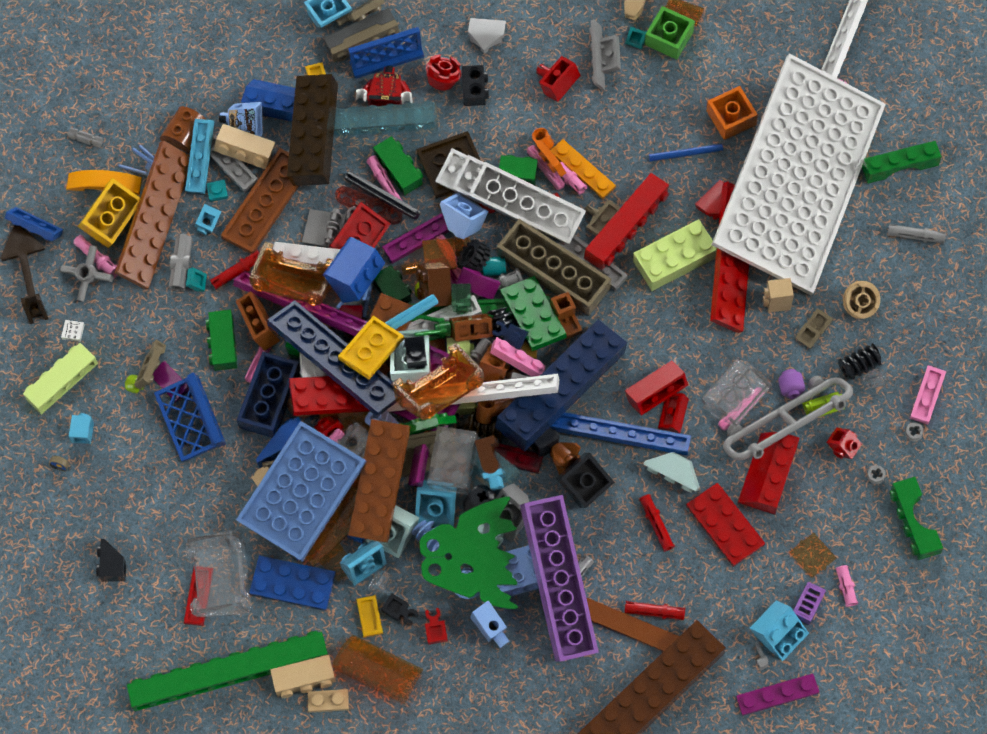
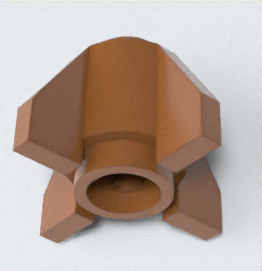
M560 442L551 448L550 456L556 465L559 475L580 457L578 453L581 447L577 443Z

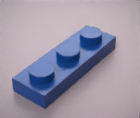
M17 207L6 212L5 219L11 221L14 225L26 228L31 233L42 236L45 240L54 241L63 233V229Z

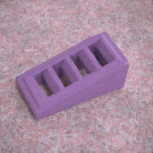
M810 582L807 583L793 610L800 621L810 625L826 592L825 589ZM809 588L820 593V595L817 596L808 592ZM807 595L817 600L816 603L805 598V596ZM805 602L807 604H810L813 606V608H809L803 605L802 603ZM802 608L810 612V614L808 615L802 611H799V609Z

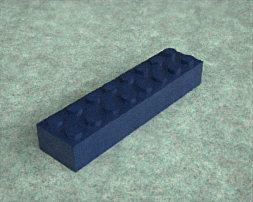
M598 319L540 375L558 374L560 379L558 393L517 397L497 416L495 428L525 452L625 353L627 342Z

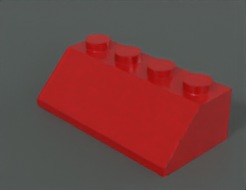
M777 432L761 433L758 443ZM789 434L763 449L764 454L761 458H752L738 503L774 515L776 514L799 444V437Z

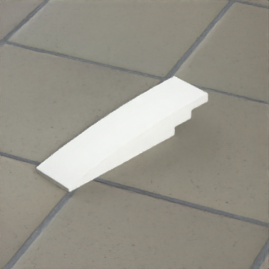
M453 148L435 181L516 221L521 219L536 230L569 245L586 210L470 155L467 156Z

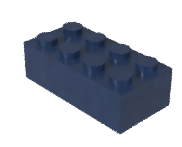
M262 351L237 417L240 429L271 438L275 435L281 426L287 409V402L291 395L289 378H298L299 371H301L298 361Z

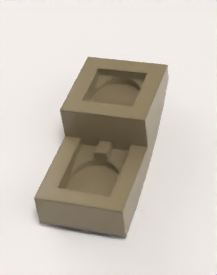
M817 308L808 322L803 325L795 339L811 349L834 319Z

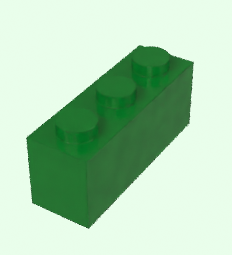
M391 136L373 147L374 155L378 157L379 162L383 168H386L387 173L404 196L423 185L422 178L424 176L421 170L413 166L412 158L409 154L405 155L402 151L403 147L398 140L395 141Z
M231 309L208 312L209 319H206L207 331L210 330V336L207 337L208 348L212 350V354H209L210 366L213 365L215 371L238 368L234 321Z

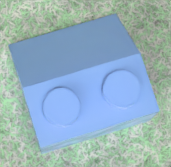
M456 193L440 202V208L448 230L461 239H465L478 232L482 228L489 212L460 193Z

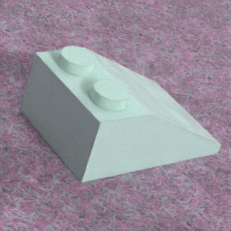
M429 329L398 332L404 335V337L415 336V332L429 331ZM424 335L427 366L408 368L405 340L390 355L391 380L401 389L431 387L429 335Z

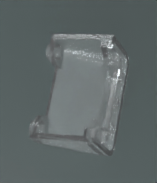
M233 530L187 539L186 555L194 562L197 598H194L190 604L192 614L196 617L250 614V588L246 547L243 539Z

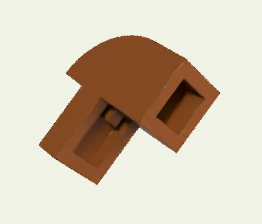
M569 292L552 297L550 305L567 334L565 340L582 334L583 330L575 316L576 306Z

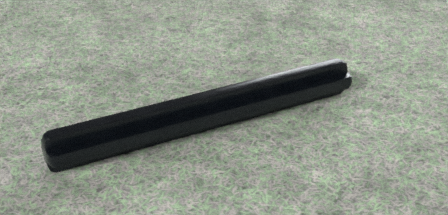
M351 171L346 172L344 176L346 181L414 220L418 219L420 211L359 175Z

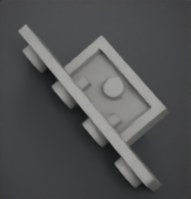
M593 19L589 28L592 43L590 44L593 59H591L593 67L592 81L600 90H605L604 74L621 70L619 37L612 35L602 38V26Z

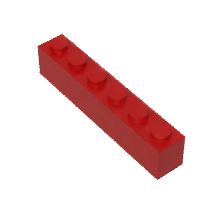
M650 173L585 248L584 259L600 270H603L606 265L610 266L617 252L621 253L626 246L625 243L634 238L637 233L636 230L639 227L642 228L647 222V217L656 212L658 204L667 199L669 196V184Z

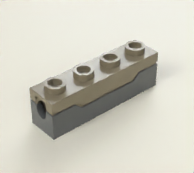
M387 8L323 37L324 44L334 62L344 61L349 56L348 48L399 33V27L390 9Z

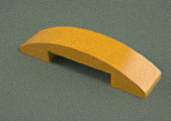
M108 170L75 171L68 175L66 190H103L113 178L136 195H140L142 177Z

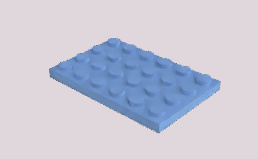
M300 421L236 520L303 562L367 461Z

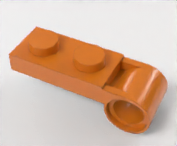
M545 128L536 129L532 133V139L540 150L538 155L544 163L548 161L547 166L552 173L557 172L562 177L566 174V171L560 161L550 151L554 141Z

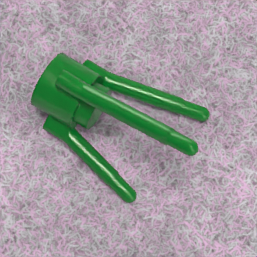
M425 315L415 317L437 322V324H434V330L415 332V336L435 334L429 337V341L445 339V337L451 336L450 321H445L444 318Z

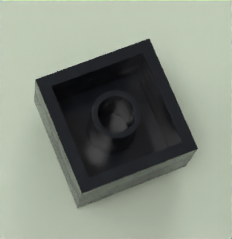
M591 453L582 454L556 477L558 482L581 508H587L615 483Z

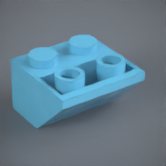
M777 600L750 627L755 637L781 661H784L809 634L792 608Z

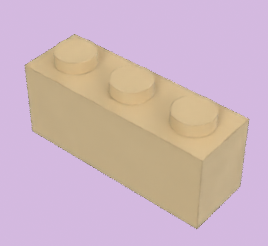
M223 124L216 138L214 151L266 169L273 154L275 142Z
M329 655L270 669L277 697L281 696V698H289L293 696V693L299 691L301 693H308L313 690L312 688L318 686L328 688L332 686V683L336 682Z

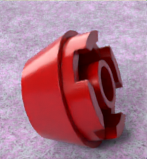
M441 54L432 56L426 64L427 80L430 86L441 91L451 89L461 77L460 63L453 57L448 59L441 57Z

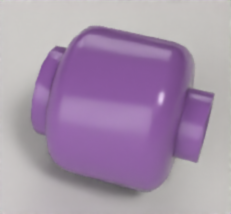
M795 369L782 372L778 379L781 394L789 397V399H795L805 391L802 374Z

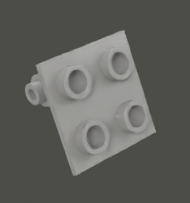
M334 208L331 212L310 209L302 243L329 247L345 224V214H341L337 208Z

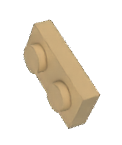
M348 689L308 692L309 713L349 710Z

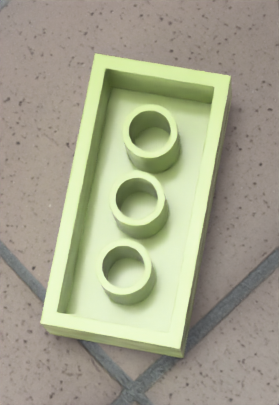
M698 219L634 252L633 262L651 291H654L716 259L717 248L711 245L713 240Z

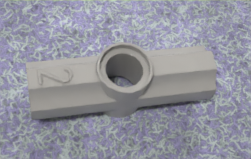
M187 234L176 235L174 254H171L170 258L171 274L169 289L173 291L186 290L189 264L192 263L191 249L193 242L192 236Z

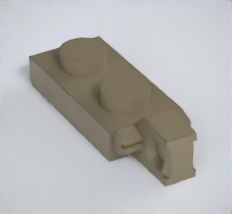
M158 340L153 342L149 353L145 356L134 384L138 389L150 385L153 381L154 375L152 374L160 364L159 357L165 353V344Z

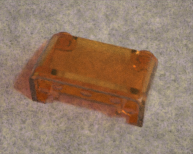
M264 241L249 276L253 289L299 300L314 306L320 305L332 289L323 274L334 259L327 258L324 264L319 261L317 266L283 257V251L277 253L273 249V243Z
M457 343L448 347L450 354L447 358L443 357L441 359L442 365L418 381L413 383L408 379L407 383L399 378L392 382L396 402L403 409L420 419H430L483 384V369Z

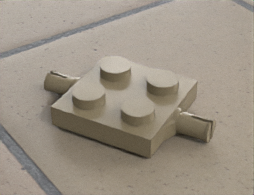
M369 0L337 19L336 23L340 27L346 22H359L367 17L366 13L370 14L382 8L381 5L385 1Z

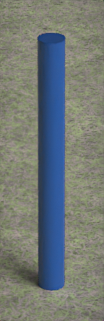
M715 144L649 154V160L651 162L723 151V145Z

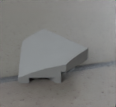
M470 18L468 28L470 42L479 46L480 51L483 53L488 52L489 48L494 45H501L505 35L506 21Z

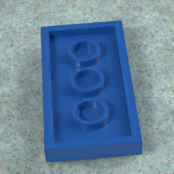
M259 556L249 594L327 611L336 572Z

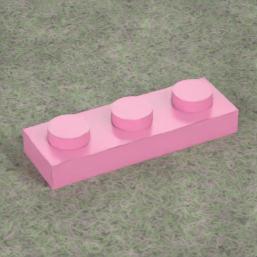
M498 337L493 341L490 353L531 377L540 376L545 371L546 365L540 360L530 357L524 351L518 350L507 341L501 340Z
M927 366L910 419L929 424L946 371Z

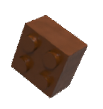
M441 262L418 264V270H416V279L419 281V288L417 289L418 300L421 301L434 294L439 302L434 307L452 305L450 267Z

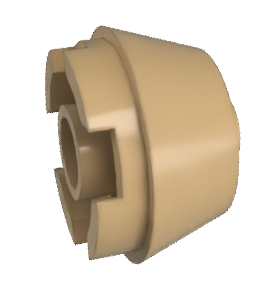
M867 281L852 283L847 287L843 295L845 310L849 315L858 319L872 316L880 305L878 289Z

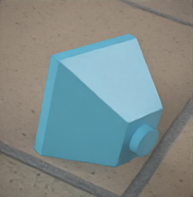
M424 480L423 486L417 488L415 515L419 517L418 524L426 520L427 523L434 521L432 527H437L441 524H450L454 527L456 492L440 482Z

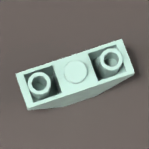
M675 452L644 462V465L648 466V471L656 475L658 472L665 475V480L673 484L675 481L682 484L681 488L690 493L693 490L698 491L700 488L692 461Z

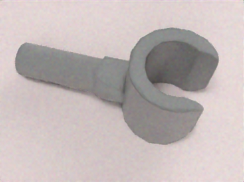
M757 641L755 645L760 658L755 660L757 666H760L758 668L761 671L768 667V658L763 653L760 641Z

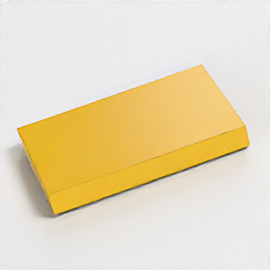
M372 316L338 355V360L369 380L404 340V335L375 316Z

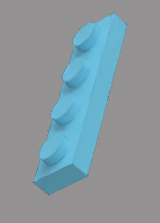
M195 119L185 187V192L205 194L215 123L213 120Z

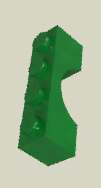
M936 141L864 158L862 170L869 184L885 180L890 175L903 169L917 168L924 170L939 166L942 156Z
M916 477L893 483L891 491H889L892 502L896 501L898 508L896 512L898 518L904 521L905 526H903L905 536L911 539L912 544H910L912 554L914 556L917 555L918 560L941 554L943 546L937 530L921 526L913 514V506L922 496Z

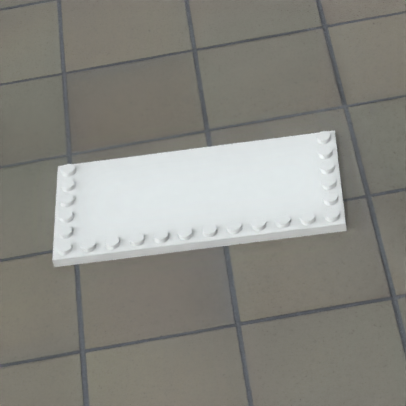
M789 53L786 56L711 245L777 279L791 278L793 287L809 295L814 294L886 104Z

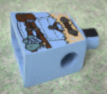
M262 102L233 104L228 109V113H220L219 122L261 137L263 134Z

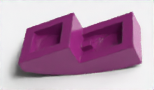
M463 267L456 285L482 297L493 299L500 286L499 280L481 275L479 271Z

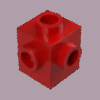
M330 416L322 418L314 426L315 430L327 437L337 428L344 433L342 430L344 427L338 419L334 420Z
M836 427L826 442L832 448L834 455L841 459H852L862 445L857 439L858 436L853 431Z

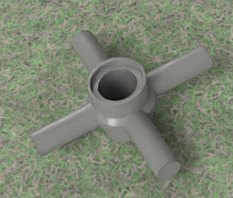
M90 245L86 263L79 264L77 267L62 265L60 269L62 273L76 275L81 282L77 296L78 301L84 302L89 283H94L97 279L112 282L114 279L112 274L98 272L93 266L97 251L96 246Z

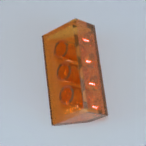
M352 635L341 646L332 663L334 670L404 705L423 671L422 668L355 635Z

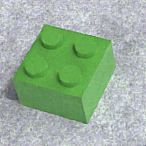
M662 6L645 34V45L678 60L694 32L695 21Z

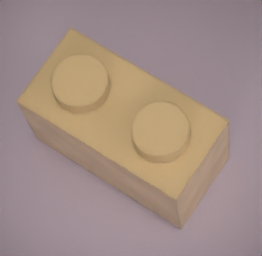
M791 278L767 282V288H764L762 299L763 306L768 308V313L791 310L794 297Z

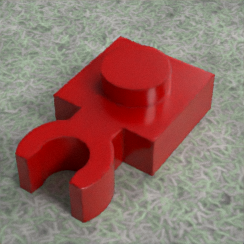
M436 608L437 614L435 616H430L429 611H425L426 619L430 621V623L425 624L428 645L448 641L444 620L438 621L441 617L439 608Z

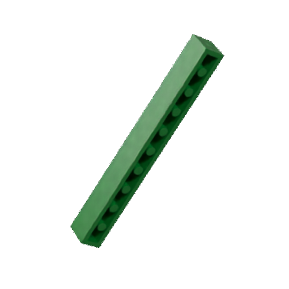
M311 631L306 634L307 636H293L285 642H271L263 648L252 647L248 652H234L229 654V657L222 659L220 657L212 658L207 663H194L185 669L175 668L170 673H157L145 680L142 678L135 679L130 684H126L131 707L136 712L271 675L270 669L328 655L322 631Z

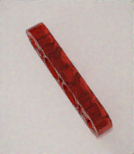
M341 186L336 190V200L342 205L350 208L353 206L357 207L356 201L364 199L366 201L365 205L370 209L377 205L381 206L383 209L377 214L392 225L399 224L402 221L403 216L400 211L379 199L346 186ZM347 192L348 197L344 196V198H341L340 194ZM396 212L398 217H394V219H391L390 214H394Z

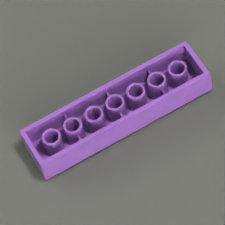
M563 495L521 504V513L555 662L599 653Z

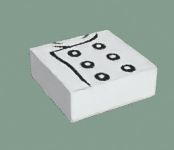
M65 320L61 338L81 342L85 326L84 322Z

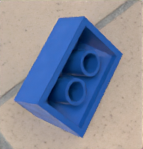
M253 79L246 86L241 103L262 102L263 116L292 122L295 88Z
M349 237L323 276L343 303L359 301L384 266L385 261L375 248L353 237Z

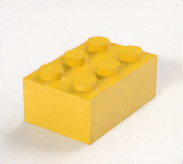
M112 178L77 227L109 248L135 213L140 197Z

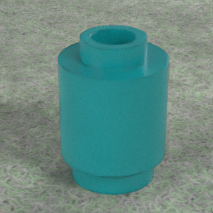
M488 257L490 259L486 261V267L483 266V270L480 272L484 276H499L501 273H506L505 258Z

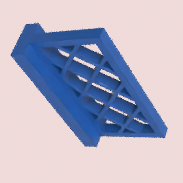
M419 27L348 48L349 63L355 79L382 71L385 66L395 67L424 58Z
M193 372L187 375V378L154 392L182 462L216 447L226 445L197 374ZM184 384H188L189 387L187 396L178 394L180 387ZM167 392L173 394L169 404L163 403L161 395ZM176 396L185 399L181 409L173 406ZM188 401L195 402L196 408L194 413L185 411ZM171 408L180 411L176 422L169 419L168 415ZM183 413L192 416L188 426L180 423ZM195 418L203 421L200 431L192 428ZM178 425L187 428L183 439L175 434ZM190 430L199 433L195 443L187 441ZM202 435L208 436L212 444L205 447L200 446L199 442ZM185 443H188L194 447L190 454L184 456L182 449Z

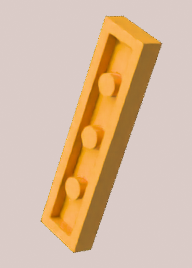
M564 139L550 150L560 162H563L572 172L574 171L577 177L600 198L604 199L616 188V185Z

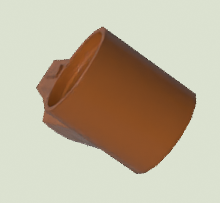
M512 398L479 401L476 410V420L482 424L492 422L493 417L501 414L513 402Z

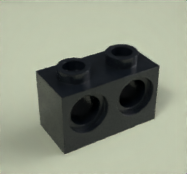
M484 65L462 66L464 106L486 105L485 99H489V90L485 88V83H488V72H484Z

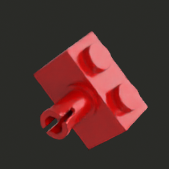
M563 56L551 68L540 64V67L536 69V74L543 77L539 81L543 93L557 102L560 101L581 76L576 64Z

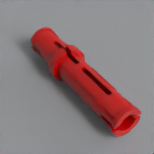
M256 250V252L244 259H239L240 262L210 279V282L215 290H217L244 271H250L251 267L264 259L259 254V251Z
M650 494L642 496L639 501L646 513L645 517L650 521L663 551L666 552L673 549L675 545L660 517V510L656 509Z
M626 601L625 614L660 617L662 620H666V618L684 620L686 608L668 606V604L654 605Z

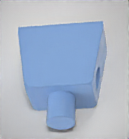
M489 601L472 612L471 620L488 642L494 639L499 648L510 642L503 633L507 628ZM491 621L497 630L493 631L489 628Z

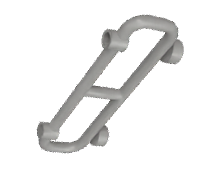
M814 376L808 382L810 390L747 427L743 428L738 423L731 424L727 429L729 437L723 443V450L734 460L741 461L751 456L759 459L764 454L763 449L833 408L838 411L843 410L846 406L845 401L853 395L852 386L842 378L834 377L824 381L820 376ZM833 385H839L845 390V393L842 395H834L830 402L797 421L787 413ZM779 416L789 424V426L760 443L750 444L748 450L742 453H737L730 447L736 441Z

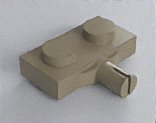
M607 200L598 210L588 204L584 210L593 217L586 226V230L597 236L621 207L610 200Z

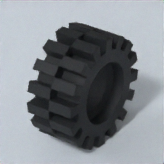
M475 239L467 242V246H463V251L459 252L460 256L457 257L458 261L456 264L461 270L463 267L481 272L483 270L482 267L487 265L486 261L490 259L488 258L491 255L489 247Z

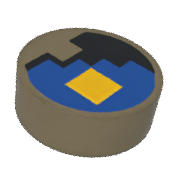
M52 456L49 466L66 472L69 462L63 457Z

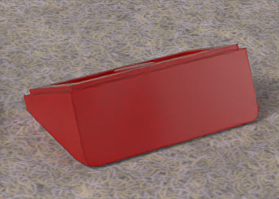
M676 393L665 400L658 429L681 433L689 401L685 394Z

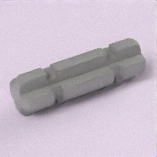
M70 128L67 134L70 139H77V141L88 145L93 144V146L98 148L103 144L102 137H94L93 134L81 130L78 132V129Z

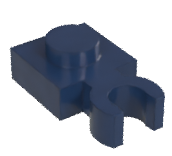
M497 321L496 324L501 326V331L493 330L492 333L496 336H505L503 340L520 350L529 332L514 324H510L509 328H507L504 322Z

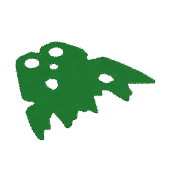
M510 497L494 499L464 512L459 516L457 528L450 524H441L424 534L420 539V552L426 557L421 564L423 578L436 586L468 598L473 597L479 592L480 599L484 603L489 601L492 606L517 609L518 606L510 602L511 596L502 592L497 587V585L506 584L517 585V581L512 577V573L505 568L509 564V560L513 559L515 555L498 549L497 547L500 542L495 539L499 534L517 529V527L512 525L511 520L500 518ZM488 523L490 531L481 534L478 531L479 525ZM430 539L437 540L439 542L438 550L434 552L428 550L427 542ZM447 553H450L452 555L451 560H447L445 558V555ZM435 563L441 567V573L438 576H432L429 573L428 569L431 564ZM464 563L472 566L473 572L468 574L461 573L460 566Z

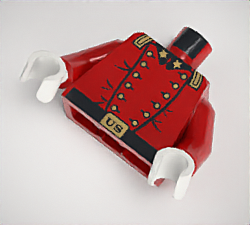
M385 66L383 73L374 74L373 79H370L362 89L356 90V100L359 98H363L364 102L368 100V106L403 109L404 102L410 101V103H413L412 93L405 81L401 80V75L394 74L395 68L392 66Z

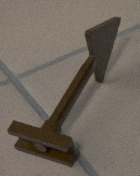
M14 225L0 259L3 262L20 258L28 295L20 299L30 324L34 323L33 318L43 316L45 320H48V314L40 294H35L27 257L29 254L44 251L45 247L24 228Z

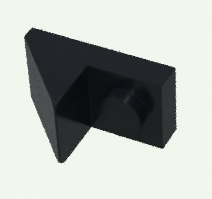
M424 335L404 337L408 368L427 366Z

